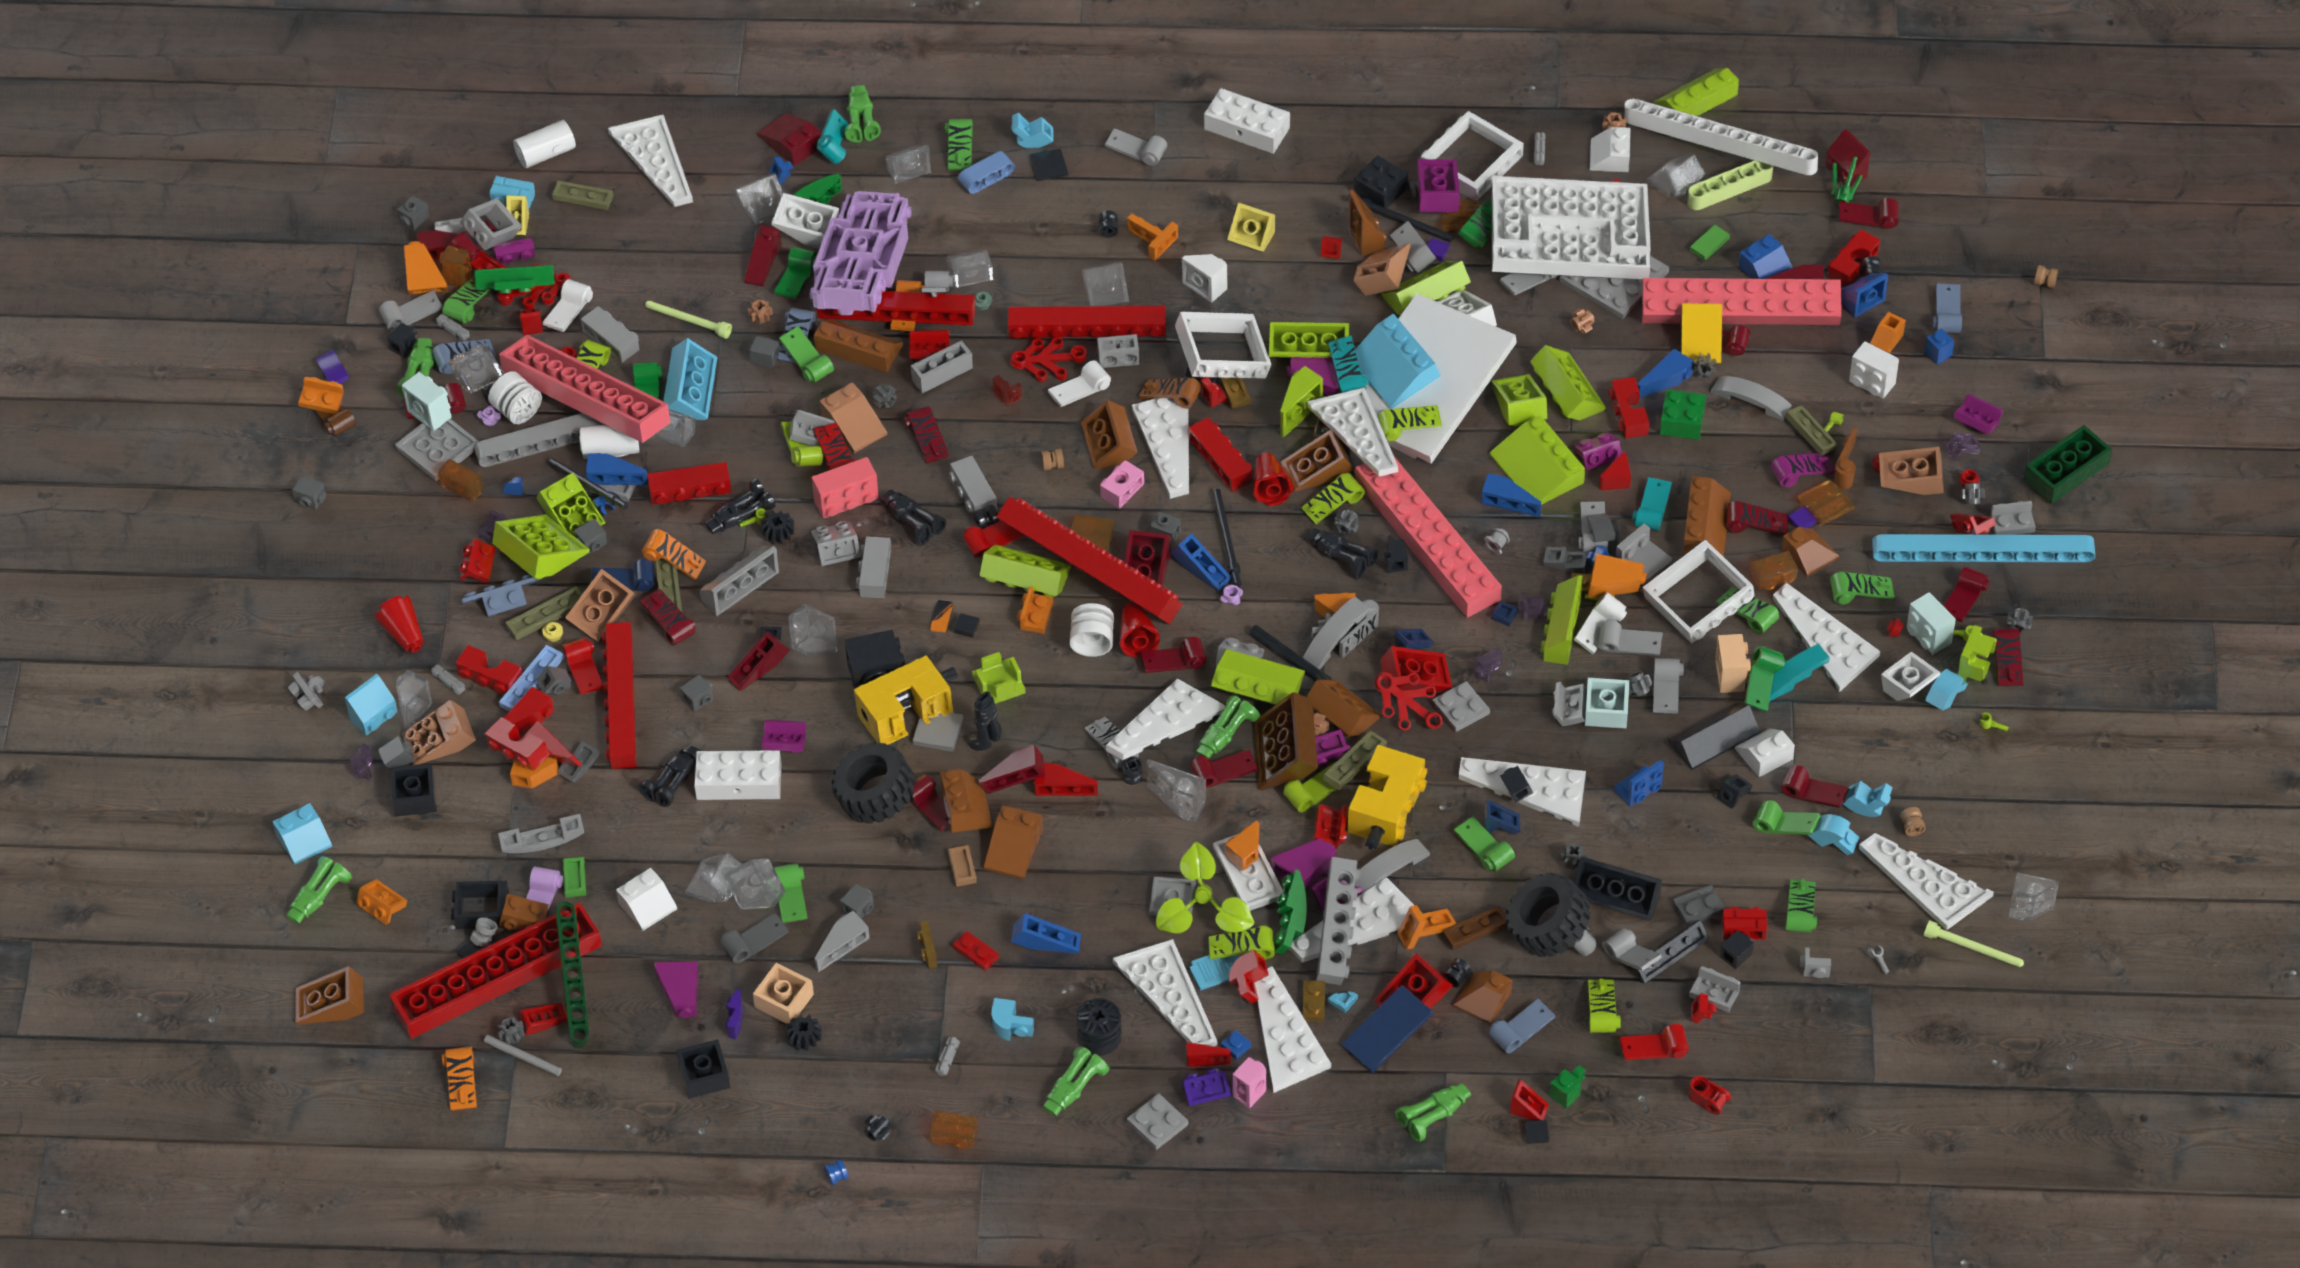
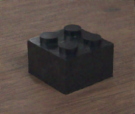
M1377 155L1354 178V191L1359 197L1368 198L1373 203L1388 208L1407 189L1408 173Z
M432 764L390 768L392 804L395 817L437 812L435 777Z
M718 1039L676 1050L688 1099L730 1088L729 1074Z

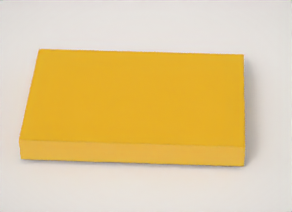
M1682 303L1681 353L1691 360L1698 359L1699 353L1702 356H1707L1710 353V359H1716V364H1721L1722 304Z

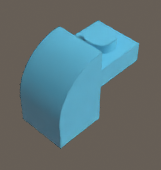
M1019 113L1012 115L1011 128L1013 133L1017 135V144L1020 146L1040 148L1053 142V127L1044 118L1041 117L1029 123Z
M1945 669L1933 683L1925 701L1941 710L1950 708L1956 694L1964 691L1968 683L1963 681L1962 676Z
M1859 781L1849 787V791L1842 804L1860 815L1868 817L1880 816L1883 807L1891 799L1892 787L1885 783L1873 790L1862 781Z
M1832 814L1820 816L1812 835H1808L1821 847L1833 843L1846 855L1853 854L1860 838L1849 829L1850 822Z
M994 998L992 1025L995 1033L1007 1041H1010L1011 1034L1020 1037H1033V1018L1016 1016V1001Z

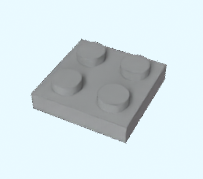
M1467 681L1432 699V705L1455 732L1490 714L1489 707Z
M1157 1094L1127 1118V1123L1155 1150L1188 1126V1120L1160 1094Z

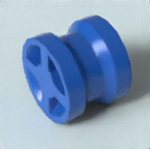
M841 1159L835 1160V1163L832 1165L826 1164L823 1166L826 1177L831 1185L837 1184V1181L841 1179L846 1180L849 1178L846 1167Z

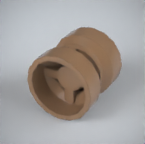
M2039 265L2034 284H2045L2047 287L2054 289L2058 269L2052 268L2049 270L2045 266Z
M1055 449L1054 452L1041 451L1044 471L1055 467L1057 469L1064 468L1062 449Z
M1910 807L1900 813L1901 821L1905 824V833L1908 836H1917L1926 830L1925 823L1921 820L1922 814L1919 808Z

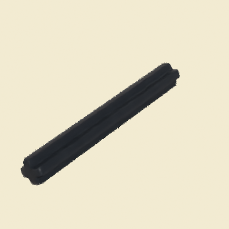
M1254 625L1250 629L1252 637L1297 669L1304 670V674L1314 681L1331 680L1330 676L1258 625Z

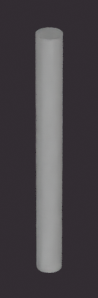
M487 1035L484 1039V1043L556 1076H559L562 1072V1068L492 1036Z

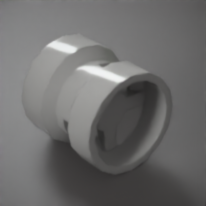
M479 918L475 925L476 930L472 932L470 939L477 946L488 947L492 942V935L496 932L497 924L491 919Z

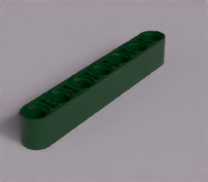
M564 901L558 904L555 919L569 1042L573 1047L583 1048L588 1043L589 1026L576 910L572 903ZM566 910L569 911L571 915L569 917H563L561 916L560 912ZM564 931H571L573 936L565 937L562 933ZM572 951L575 953V956L568 958L564 953ZM574 971L578 976L570 978L567 976V973ZM573 991L578 992L580 997L576 999L571 998L569 993ZM579 1012L582 1014V1017L575 1019L571 1014ZM580 1032L585 1037L578 1040L573 1035Z

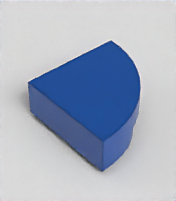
M522 477L512 478V481L504 484L503 494L523 495Z

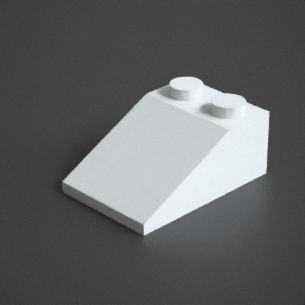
M783 193L772 225L806 246L820 249L830 219L837 218L839 208Z
M1464 289L1450 294L1449 297L1443 300L1436 301L1493 326L1497 325L1492 305Z

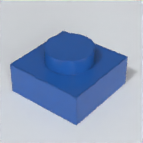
M1235 1030L1221 1043V1047L1230 1049V1055L1237 1060L1251 1048V1042Z

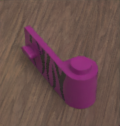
M1819 453L1780 456L1773 460L1770 465L1782 487L1794 486L1802 475L1835 472V468L1828 455H1820Z

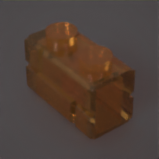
M447 246L446 250L439 257V262L442 263L443 267L441 274L444 276L447 285L461 288L473 278L469 252L461 248L458 250L454 246Z
M448 459L438 471L441 486L465 497L471 502L484 490L482 475L451 459Z
M1786 551L1750 562L1749 573L1758 591L1762 589L1770 590L1778 584H1789L1797 579L1798 568L1790 552Z
M935 1111L930 1129L931 1142L938 1146L954 1145L963 1150L974 1148L979 1127L978 1117Z

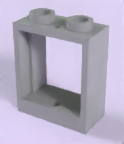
M498 198L469 209L460 221V224L484 250L513 239L522 227ZM486 215L500 231L493 233L480 217Z

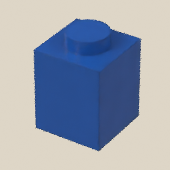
M1941 328L1926 337L1924 353L1933 362L1939 364L1952 356L1954 340Z

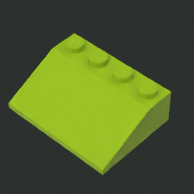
M1541 415L1523 423L1489 454L1510 480L1541 501V505L1584 483L1585 468Z
M547 514L495 522L492 544L536 579L552 576L589 553L587 546Z

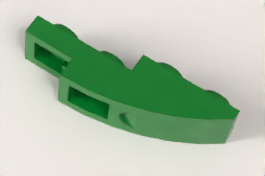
M834 174L812 182L793 196L827 205L842 189L841 175Z
M1297 869L1290 875L1287 874L1282 882L1284 889L1277 900V904H1279L1277 913L1283 916L1279 923L1281 925L1280 932L1275 937L1274 943H1276L1274 951L1280 955L1289 950L1292 942L1303 934L1306 922V893L1301 873Z

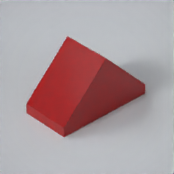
M539 308L520 311L524 336L543 333Z
M1623 452L1600 475L1599 489L1601 491L1630 488L1631 473L1627 453Z
M1521 1079L1518 1080L1511 1097L1510 1114L1533 1121L1543 1120L1549 1104Z

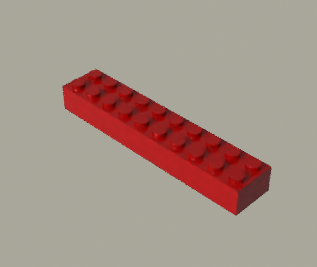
M1009 496L997 515L1000 520L1130 601L1140 605L1143 609L1169 625L1183 605L1178 601L1179 596L1169 589L1159 585L1151 578L1125 564L1117 557L1112 556L1104 549L1081 537L1073 530L1060 524L1019 497L1015 500Z
M579 902L574 907L576 910L580 954L583 956L602 947L600 932L581 902ZM566 910L560 912L561 916L563 917H569L571 915V913ZM556 914L389 994L392 1009L409 1037L413 1039L561 967ZM564 931L562 933L565 937L573 936L571 931ZM572 951L564 953L568 958L575 956V953Z

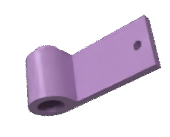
M534 866L530 875V890L526 899L549 904L548 913L558 888H561L563 883V876L560 875V871Z

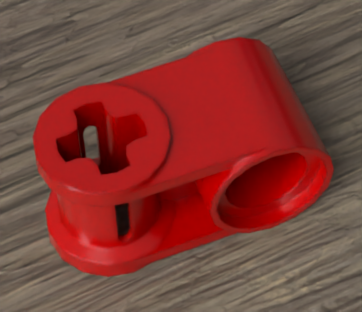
M1696 1076L1690 1082L1688 1097L1692 1102L1705 1108L1711 1114L1719 1115L1722 1112L1723 1105L1730 1101L1731 1094L1725 1088L1716 1085L1707 1078Z

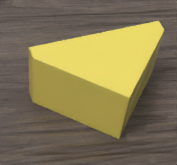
M507 195L506 208L522 225L516 235H526L529 219L527 196Z

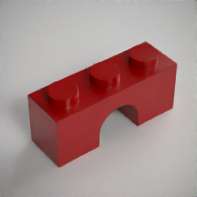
M1861 229L1856 235L1853 234L1847 246L1842 247L1835 260L1832 259L1827 267L1829 270L1828 279L1841 280L1842 286H1850L1859 274L1860 264L1855 262V260L1863 261L1869 256H1876L1879 252L1881 239Z
M1635 377L1612 380L1611 389H1608L1609 399L1614 402V415L1619 418V431H1623L1625 439L1648 435L1649 420L1645 407H1630L1639 404L1640 392Z
M470 645L465 648L456 661L457 673L460 677L477 682L480 686L494 689L499 694H506L522 675L521 666L504 659L499 666L486 668L488 665L486 652Z
M502 717L485 733L488 741L487 745L494 752L499 751L508 760L513 759L522 768L527 767L534 771L550 755L545 742L530 733L523 740L519 741L521 736L516 725Z

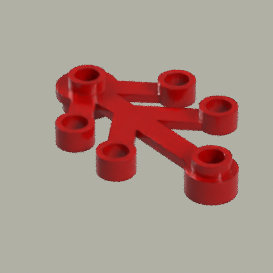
M567 273L554 274L553 285L535 286L529 292H519V289H513L511 293L498 292V302L503 306H507L513 302V297L532 293L530 297H525L522 300L524 309H533L535 302L540 296L543 304L550 305L553 303L557 293L562 291L565 281L567 279L571 280V276ZM551 288L549 292H544L545 289Z
M1054 337L1051 343L1044 349L1043 340L1037 338L1032 341V344L1025 351L1014 352L1010 357V364L1015 369H1026L1034 374L1036 381L1045 382L1047 380L1046 370L1039 369L1033 365L1039 363L1053 372L1057 380L1063 381L1067 378L1066 369L1052 362L1073 360L1075 363L1080 364L1086 360L1087 354L1083 346H1074L1069 353L1051 354L1055 350L1063 348V339L1061 337ZM1034 352H1040L1038 355L1031 356Z
M1388 672L1379 673L1375 677L1374 685L1378 691L1382 692L1383 708L1381 712L1385 718H1390L1395 713L1394 708L1391 706L1390 693L1397 697L1400 718L1398 727L1400 730L1405 731L1411 727L1407 706L1424 718L1427 727L1430 729H1437L1442 725L1440 714L1436 712L1430 713L1412 699L1416 697H1434L1436 694L1435 687L1429 685L1422 689L1402 691L1395 685L1406 683L1410 685L1418 684L1420 677L1417 673H1410L1408 676L1393 677ZM1411 675H1415L1417 677V681L1415 683H1412L1410 681ZM1382 679L1388 680L1386 687L1381 685ZM1427 688L1433 689L1431 696L1426 694ZM1390 708L1392 710L1391 715L1387 716L1384 710ZM1431 717H1435L1437 719V723L1435 725H1432L1430 723ZM1403 720L1408 722L1407 728L1401 727Z

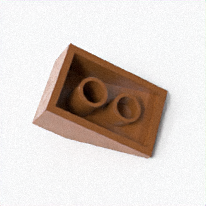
M1350 190L1349 231L1361 256L1370 255L1377 250L1384 249L1386 236L1384 231H1381L1379 228L1378 218L1373 216L1371 210L1355 191Z
M1332 430L1324 433L1281 461L1285 472L1292 480L1293 489L1296 492L1335 481L1340 474L1349 473L1354 470V466L1341 440Z
M1002 805L995 823L984 870L1024 879L1043 831L1042 815Z
M350 966L296 988V1023L298 1025L344 1021L364 1013V978Z

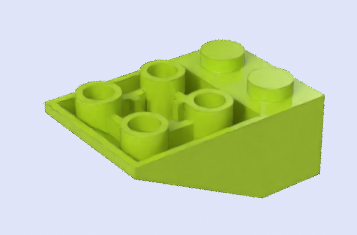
M574 472L540 491L536 497L545 513L574 537L575 529L593 519L600 526L605 524L604 519Z

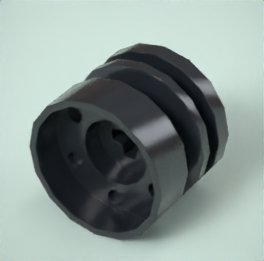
M1094 998L1083 1003L1077 1011L1076 1027L1079 1046L1088 1049L1092 1055L1102 1056L1110 1054L1121 1043V1013L1114 1002L1104 998Z

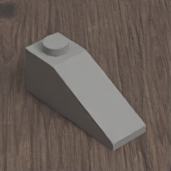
M854 911L841 916L836 921L815 956V966L818 972L870 939L869 927Z

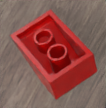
M1391 646L1380 659L1382 671L1390 673L1393 677L1408 676L1410 673H1417L1419 675L1420 681L1416 685H1410L1409 683L1395 685L1402 691L1422 689L1429 685L1435 687L1436 692L1452 689L1444 653ZM1411 675L1410 681L1412 683H1415L1417 681V677L1415 675ZM1384 679L1385 685L1387 686L1388 680ZM1432 688L1426 689V693L1433 692Z
M1415 953L1377 996L1374 1002L1380 1007L1403 985L1430 1009L1445 996L1453 985L1425 958Z

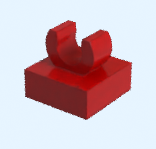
M1323 236L1321 257L1340 259L1342 238Z
M1700 993L1692 1002L1691 1021L1699 1023L1703 1018L1711 1019L1712 1013H1716V1005L1708 1003V995Z

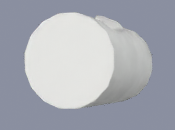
M560 120L513 140L517 157L525 169L576 147L574 136L565 120Z
M608 425L580 427L579 440L584 460L588 459V454L602 453L621 457L640 453L638 440Z

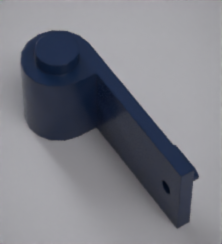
M637 560L634 562L633 569L592 567V581L599 571L603 569L630 590L644 592L654 586V565L650 560Z

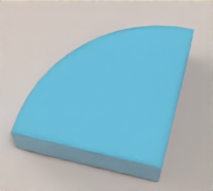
M1350 991L1348 993H1334L1328 998V1003L1346 1013L1358 999V994Z

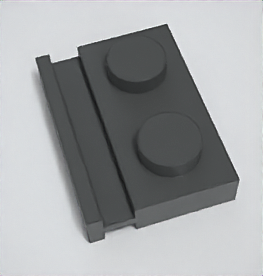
M1712 885L1673 899V904L1676 906L1686 927L1695 920H1701L1702 922L1723 914V909H1725L1719 896L1714 892Z

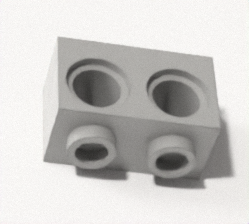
M1137 334L1097 338L1099 364L1102 368L1139 365Z

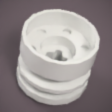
M511 371L497 379L490 389L488 399L489 403L513 424H522L537 412L541 405L542 395L521 375Z
M1087 603L1076 607L1071 614L1070 647L1073 651L1089 657H1097L1108 653L1113 645V612L1104 605Z

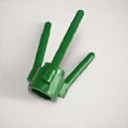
M1856 156L1853 158L1846 184L1840 185L1839 188H1837V164L1833 163V190L1831 196H1834V201L1837 203L1840 201H1852L1853 195L1862 179V175H1859L1852 189L1849 187L1857 161Z

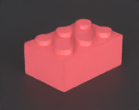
M868 457L811 477L814 502L823 519L879 499L877 474Z

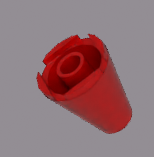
M1269 452L1262 453L1256 458L1253 493L1259 503L1260 501L1266 503L1267 506L1282 504L1288 500L1290 493H1293L1292 480L1276 457Z
M400 595L395 596L380 605L381 610L378 613L377 611L374 612V618L406 652L415 653L422 648L424 640L412 600L408 595H405L406 598H402Z
M1136 603L1124 606L1120 629V647L1127 656L1138 658L1142 651L1156 650L1160 645V634L1145 611Z

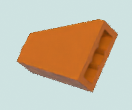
M414 241L410 242L409 245H404L409 295L426 294L433 290L435 293L449 292L446 281L424 243L420 244V242Z
M1596 554L1587 598L1601 597L1605 592L1611 595L1638 592L1640 584L1644 585L1647 573L1643 572L1644 564Z

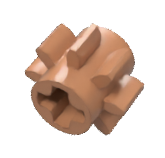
M1611 113L1608 117L1604 116L1602 130H1607L1610 127L1625 128L1626 119H1622L1621 114Z
M761 299L751 302V308L748 309V316H751V321L760 324L770 321L769 315H773L772 307H769V302Z
M1578 309L1572 313L1573 318L1570 319V324L1576 332L1587 333L1593 329L1591 325L1595 322V319L1589 310Z
M1319 713L1314 714L1315 737L1327 734L1329 722L1325 721L1326 716Z

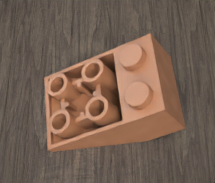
M1410 243L1377 250L1357 267L1354 282L1365 296L1399 288L1411 246Z
M449 700L402 732L404 741H409L414 749L412 751L415 758L412 761L413 765L459 752L476 741L465 710L452 700Z

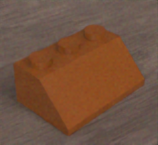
M1106 400L1081 422L1095 469L1121 465L1125 460H1130L1138 453L1123 406Z
M1317 680L1306 697L1313 701V711L1325 715L1326 721L1337 725L1342 733L1348 737L1361 735L1382 716L1338 680Z
M962 769L940 772L941 793L951 832L993 827L984 788L979 784V779Z

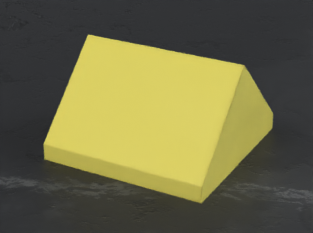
M1238 203L1227 240L1264 252L1275 233V214Z

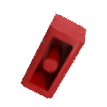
M1735 906L1723 909V939L1730 938L1739 930L1741 933L1748 935L1752 940H1766V909H1760L1759 907L1739 909Z

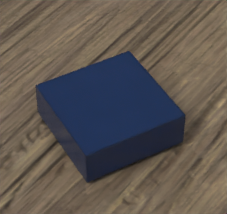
M1500 601L1491 614V619L1509 627L1518 614V608Z

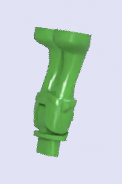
M853 86L850 88L851 92L849 93V104L847 106L851 124L845 128V137L855 143L862 142L863 136L859 118L862 115L864 120V137L867 141H872L881 133L880 125L872 119L873 103L870 102L865 86Z
M418 338L416 343L413 344V349L407 359V371L397 384L396 391L400 396L404 397L402 385L415 375L416 369H420V373L424 376H429L430 369L434 365L431 339Z
M1230 696L1218 720L1210 725L1203 739L1199 742L1200 747L1195 751L1196 754L1208 758L1216 755L1217 751L1219 752L1230 743L1235 731L1245 719L1251 722L1258 720L1260 717L1258 710L1249 702L1241 701L1237 696ZM1233 716L1228 725L1225 728H1223L1225 724L1228 722V720Z
M320 857L317 861V869L309 882L299 890L294 901L289 906L290 911L286 914V917L297 924L303 919H307L308 915H311L323 905L326 895L337 882L349 883L352 875L347 869L337 862L334 864L328 857ZM325 875H328L318 890L314 891Z
M1077 1047L1073 1053L1074 1059L1063 1076L1056 1080L1050 1094L1046 1097L1047 1101L1042 1106L1043 1109L1053 1116H1057L1060 1111H1064L1066 1107L1081 1096L1080 1092L1094 1074L1104 1076L1108 1073L1109 1066L1103 1059L1096 1054L1092 1056L1091 1052L1084 1047ZM1086 1065L1079 1077L1072 1083L1071 1081L1082 1066Z
M1463 1083L1457 1086L1451 1085L1449 1088L1431 1094V1097L1420 1103L1396 1109L1395 1115L1401 1126H1409L1411 1137L1419 1143L1425 1139L1426 1128L1430 1124L1441 1118L1450 1117L1460 1105L1465 1103L1467 1098L1471 1097V1093ZM1434 1107L1435 1110H1433V1111H1431V1112H1429V1113H1427V1114H1425V1115H1423V1116H1421V1117H1419V1118H1416V1117H1417L1418 1115H1420L1421 1113H1423V1112L1427 1111L1428 1109Z

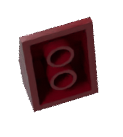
M787 113L757 132L758 137L787 162H791L793 167L818 151V140L822 135L821 131L809 121Z
M1129 530L1124 563L1163 586L1173 539L1167 534Z

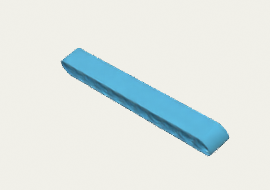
M1881 534L1872 539L1873 557L1881 562H2090L2096 557L2094 538L2089 535Z

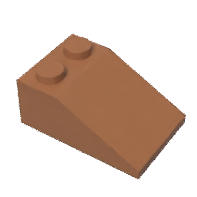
M853 382L820 400L821 416L837 422L845 443L854 453L887 435L886 429L869 402Z
M1940 447L1879 453L1881 487L1921 495L1944 493Z
M601 569L565 618L599 642L603 637L602 632H606V624L615 623L636 594Z

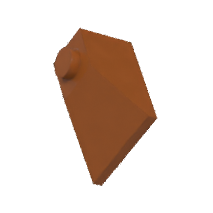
M1799 526L1783 536V553L1807 577L1839 558V555L1814 529Z
M1496 971L1474 973L1453 1004V1007L1491 1025L1512 993V979Z

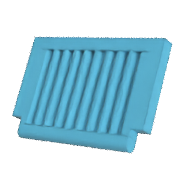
M1210 955L1191 961L1190 971L1200 991L1229 981L1230 969L1240 956L1211 960Z

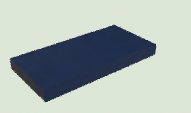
M1401 985L1342 1043V1046L1369 1071L1374 1073L1433 1015V1012Z

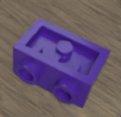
M1219 1068L1206 1071L1207 1075L1199 1077L1198 1073L1185 1076L1186 1080L1182 1081L1181 1084L1185 1090L1188 1106L1231 1097L1226 1072H1219Z

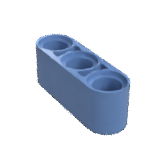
M1000 151L964 169L959 174L958 180L969 193L974 194L1009 176L1014 171L1015 164L1004 152Z

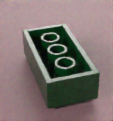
M2083 425L2029 462L2025 467L2023 480L2049 503L2053 504L2110 464L2112 448Z

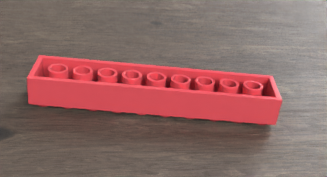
M1643 278L1642 323L1682 324V303L1722 304V324L1839 325L1841 320V280Z
M529 335L524 336L499 354L502 373L517 372L538 391L642 443L671 423L667 403Z
M1396 458L1398 472L1380 477L1365 463L1356 467V479L1365 490V495L1398 535L1404 539L1407 546L1467 618L1501 601L1502 585Z

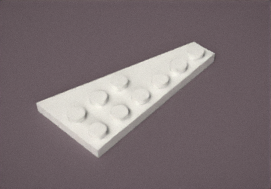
M664 115L608 128V133L674 207L693 202Z
M1365 387L1307 401L1308 408L1379 477L1398 472V465Z
M1155 398L1132 405V412L1169 498L1189 494L1188 409L1177 405L1173 398Z
M1788 583L1773 594V601L1783 615L1788 617L1793 624V629L1801 635L1806 647L1810 648L1819 643L1828 654L1830 661L1823 665L1829 679L1832 678L1839 692L1880 656L1878 649Z
M1176 679L1106 745V751L1124 760L1142 752L1143 748L1151 744L1155 746L1160 744L1162 739L1167 737L1171 739L1195 728V725L1202 721L1208 722L1212 720L1213 716L1221 715L1225 705L1185 682Z
M1461 757L1459 779L1480 788L1486 787L1494 790V793L1500 796L1504 794L1511 797L1500 775L1508 768H1514L1518 765L1533 791V794L1520 800L1518 803L1540 812H1549L1554 814L1555 818L1560 820L1564 818L1571 821L1572 825L1579 827L1586 771Z
M1876 833L1859 845V849L1945 930L1951 928L1993 897V891L1989 889L1984 890L1976 886L1977 883L1971 880L1966 881L1958 877L1957 873L1928 859L1925 861L1917 857L1916 853L1912 851L1907 852L1899 848L1898 844Z
M1387 877L1358 896L1356 901L1353 900L1352 907H1356L1354 920H1351L1350 923L1354 930L1352 940L1349 939L1348 946L1355 943L1357 945L1388 936L1390 932L1399 930L1409 907L1414 906ZM1334 919L1336 923L1343 924L1341 919ZM1323 921L1292 942L1289 950L1302 963L1319 957ZM1338 938L1332 939L1335 943H1341Z
M1173 939L1113 958V963L1187 1042L1217 1046V1039Z
M1269 967L1267 968L1269 976L1255 982L1259 999V1015L1273 1093L1330 1069L1331 1062L1274 968Z

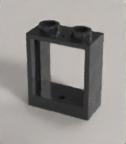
M507 881L456 882V890H452V902L455 903V908H451V920L455 921L456 929L475 928L479 918L491 919L497 924V928H505L500 926L499 923L507 894H509ZM498 897L497 913L463 914L464 898Z

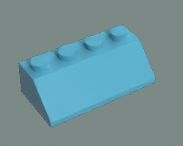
M688 338L672 348L664 402L668 404L669 414L677 419L706 420L709 414L717 356Z

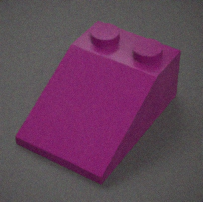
M1418 159L1420 212H1459L1460 189L1456 159Z

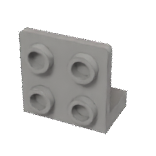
M840 521L833 526H819L816 530L811 531L817 544L822 566L861 557L857 534L850 522Z
M1643 524L1616 546V558L1643 563V572L1647 573L1645 583H1647L1672 562V557L1649 541L1650 527Z

